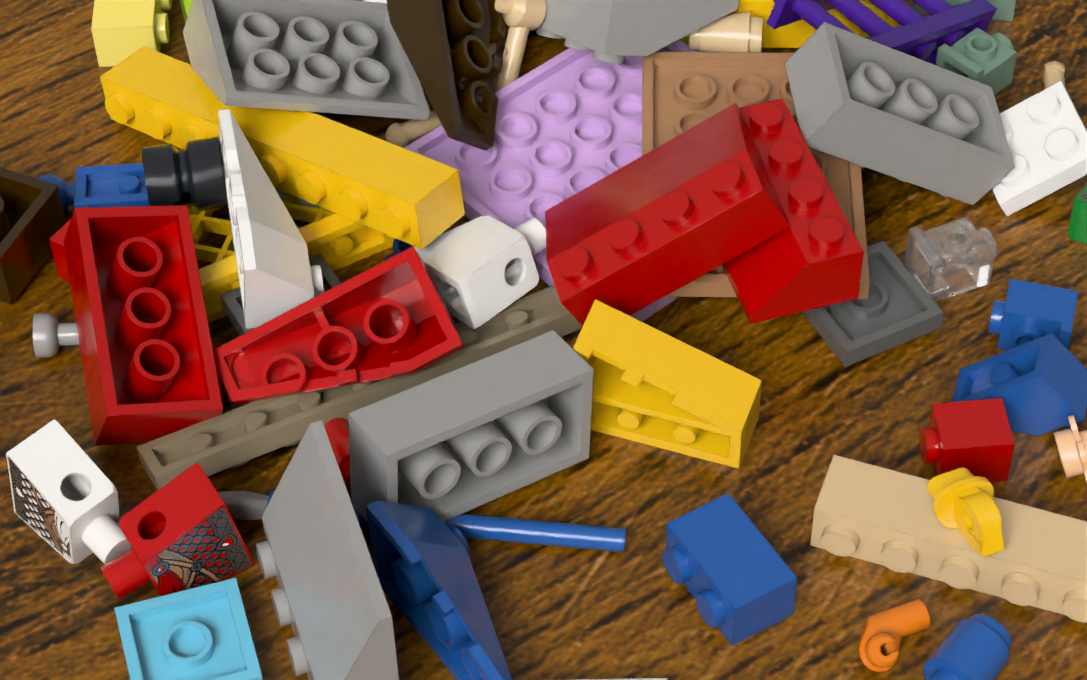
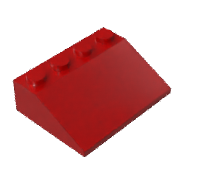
M735 103L546 210V261L561 304L583 326L595 299L630 316L788 229L791 225L743 114Z

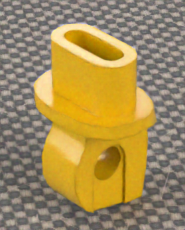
M963 467L937 475L929 481L926 489L934 500L933 513L948 529H958L981 557L1004 550L1001 528L1002 518L993 501L994 488L987 478L973 476L967 468Z

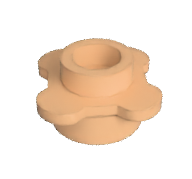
M1074 415L1068 416L1070 428L1053 433L1066 478L1084 474L1087 483V430L1079 432Z

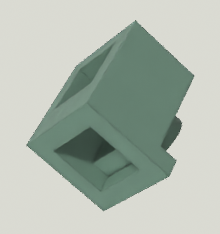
M977 27L953 45L948 46L944 43L937 51L936 66L962 76L966 74L968 78L992 87L995 95L1012 83L1017 52L1014 50L1011 41L1004 34L994 33L989 35Z

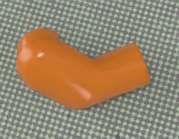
M915 599L868 617L858 645L859 657L863 664L877 672L887 671L893 667L900 656L901 639L930 627V616L925 604L920 599Z

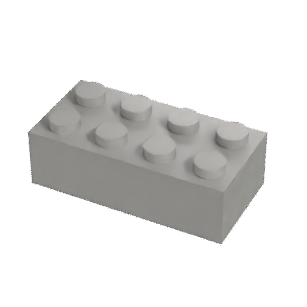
M826 22L785 63L800 132L808 147L815 151L836 156L860 167L878 171L895 177L902 182H909L937 192L944 197H951L970 205L978 202L1015 168L993 89L988 85Z
M552 330L348 413L352 505L366 521V506L379 500L430 508L445 522L588 459L590 452L594 369Z

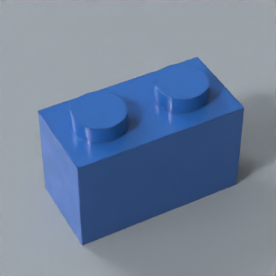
M729 493L667 523L666 551L662 553V559L669 576L678 585L684 583L695 597L698 611L705 623L711 628L718 627L732 646L794 614L797 587L796 575Z

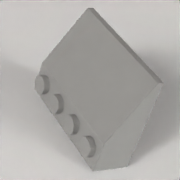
M193 0L183 29L191 67L225 106L427 120L430 115L421 83L390 23L387 3L357 0Z
M545 0L546 15L540 27L536 29V33L549 38H565L564 45L572 49L594 50V59L609 63H624L625 56H648L738 9L739 0Z
M316 421L309 424L262 515L266 541L256 543L257 555L264 578L267 579L275 576L279 589L271 591L279 626L291 624L295 636L286 639L291 664L296 676L307 673L309 680H399L392 615L323 421Z

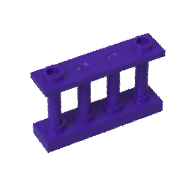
M773 0L775 5L767 24L776 29L803 19L816 30L826 22L854 33L827 12L835 8L871 37H867V39L936 65L937 51L944 43L948 46L953 45L977 27L986 32L997 8L987 0H973L952 6L945 0H912L930 14L923 17L902 0H868L900 25L893 28L858 0Z

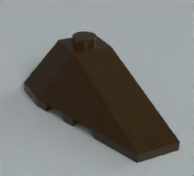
M387 0L390 23L448 138L484 151L493 147L498 98L492 90L493 77L501 73L502 59L496 55L497 41L505 37L506 28L503 14L495 10L494 4L496 0Z

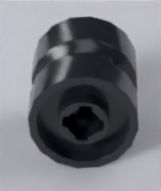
M218 137L188 141L184 150H178L172 143L141 148L149 206H178L192 203L199 211L228 207Z

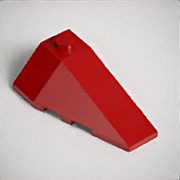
M414 246L214 349L213 354L216 369L232 403L241 404L414 374L465 346L451 313L426 264Z

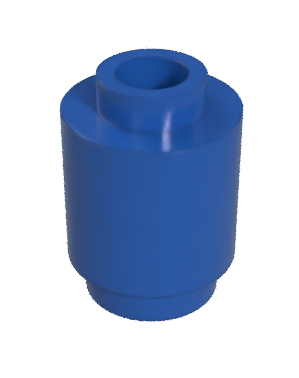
M974 614L968 620L957 622L924 664L923 674L925 680H995L1009 661V650L1012 646L1009 633L999 622L982 614Z

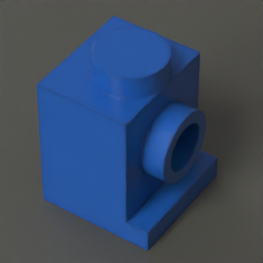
M1010 279L1006 301L995 299L988 333L999 335L997 349L1007 351L1051 333L1068 349L1079 291Z

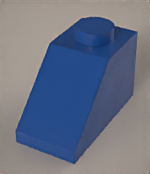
M1051 333L960 369L951 402L1002 398L1011 431L1040 436L1062 427H1070L1068 416L1074 415L1076 423L1085 419L1087 410V369Z

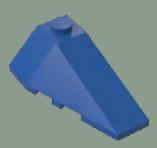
M379 500L366 506L373 565L382 590L456 680H513L469 558L471 555L469 545L461 531L454 525L447 527L430 508Z

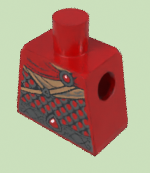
M197 462L121 517L118 525L132 549L100 569L118 599H121L149 581L153 583L159 595L163 596L224 581L253 567L255 563L224 501Z

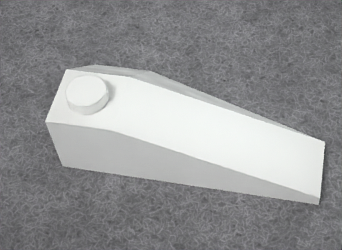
M230 109L218 110L219 144L245 328H257L324 293L320 265L310 266L305 240Z

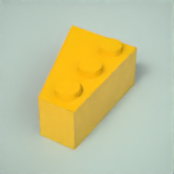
M595 299L572 348L594 369L591 430L739 469L759 419L762 380Z

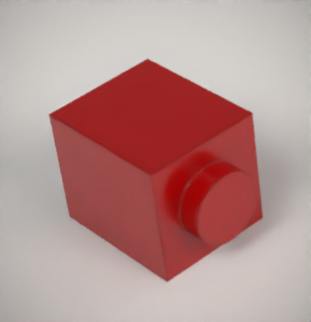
M1003 399L932 404L929 426L920 430L919 444L922 461L924 464L932 463L935 476L964 467L973 476L985 477L989 482L1008 481L1015 442Z

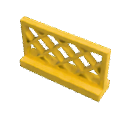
M287 194L283 202L292 219L312 222L298 228L307 244L309 258L321 253L333 271L393 247L394 238L322 207L319 209L296 204L298 197ZM191 203L187 204L197 260L213 262L199 269L207 320L210 323L227 316L223 311L220 295L240 287L231 222L211 217L214 211L221 208L199 211ZM203 232L227 235L222 248L199 245L198 242Z

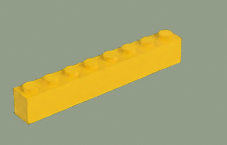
M145 46L100 76L105 95V107L111 120L150 135L155 139L172 143L174 146L184 150L188 141L212 137L219 138L218 110L230 109L274 188L422 250L465 215L458 169L313 112L225 106L196 74L191 64Z

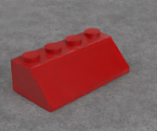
M783 98L740 107L791 225L788 229L722 264L749 323L753 324L858 299L864 251Z
M188 206L75 208L64 239V247L95 446L147 443L221 415L223 405Z

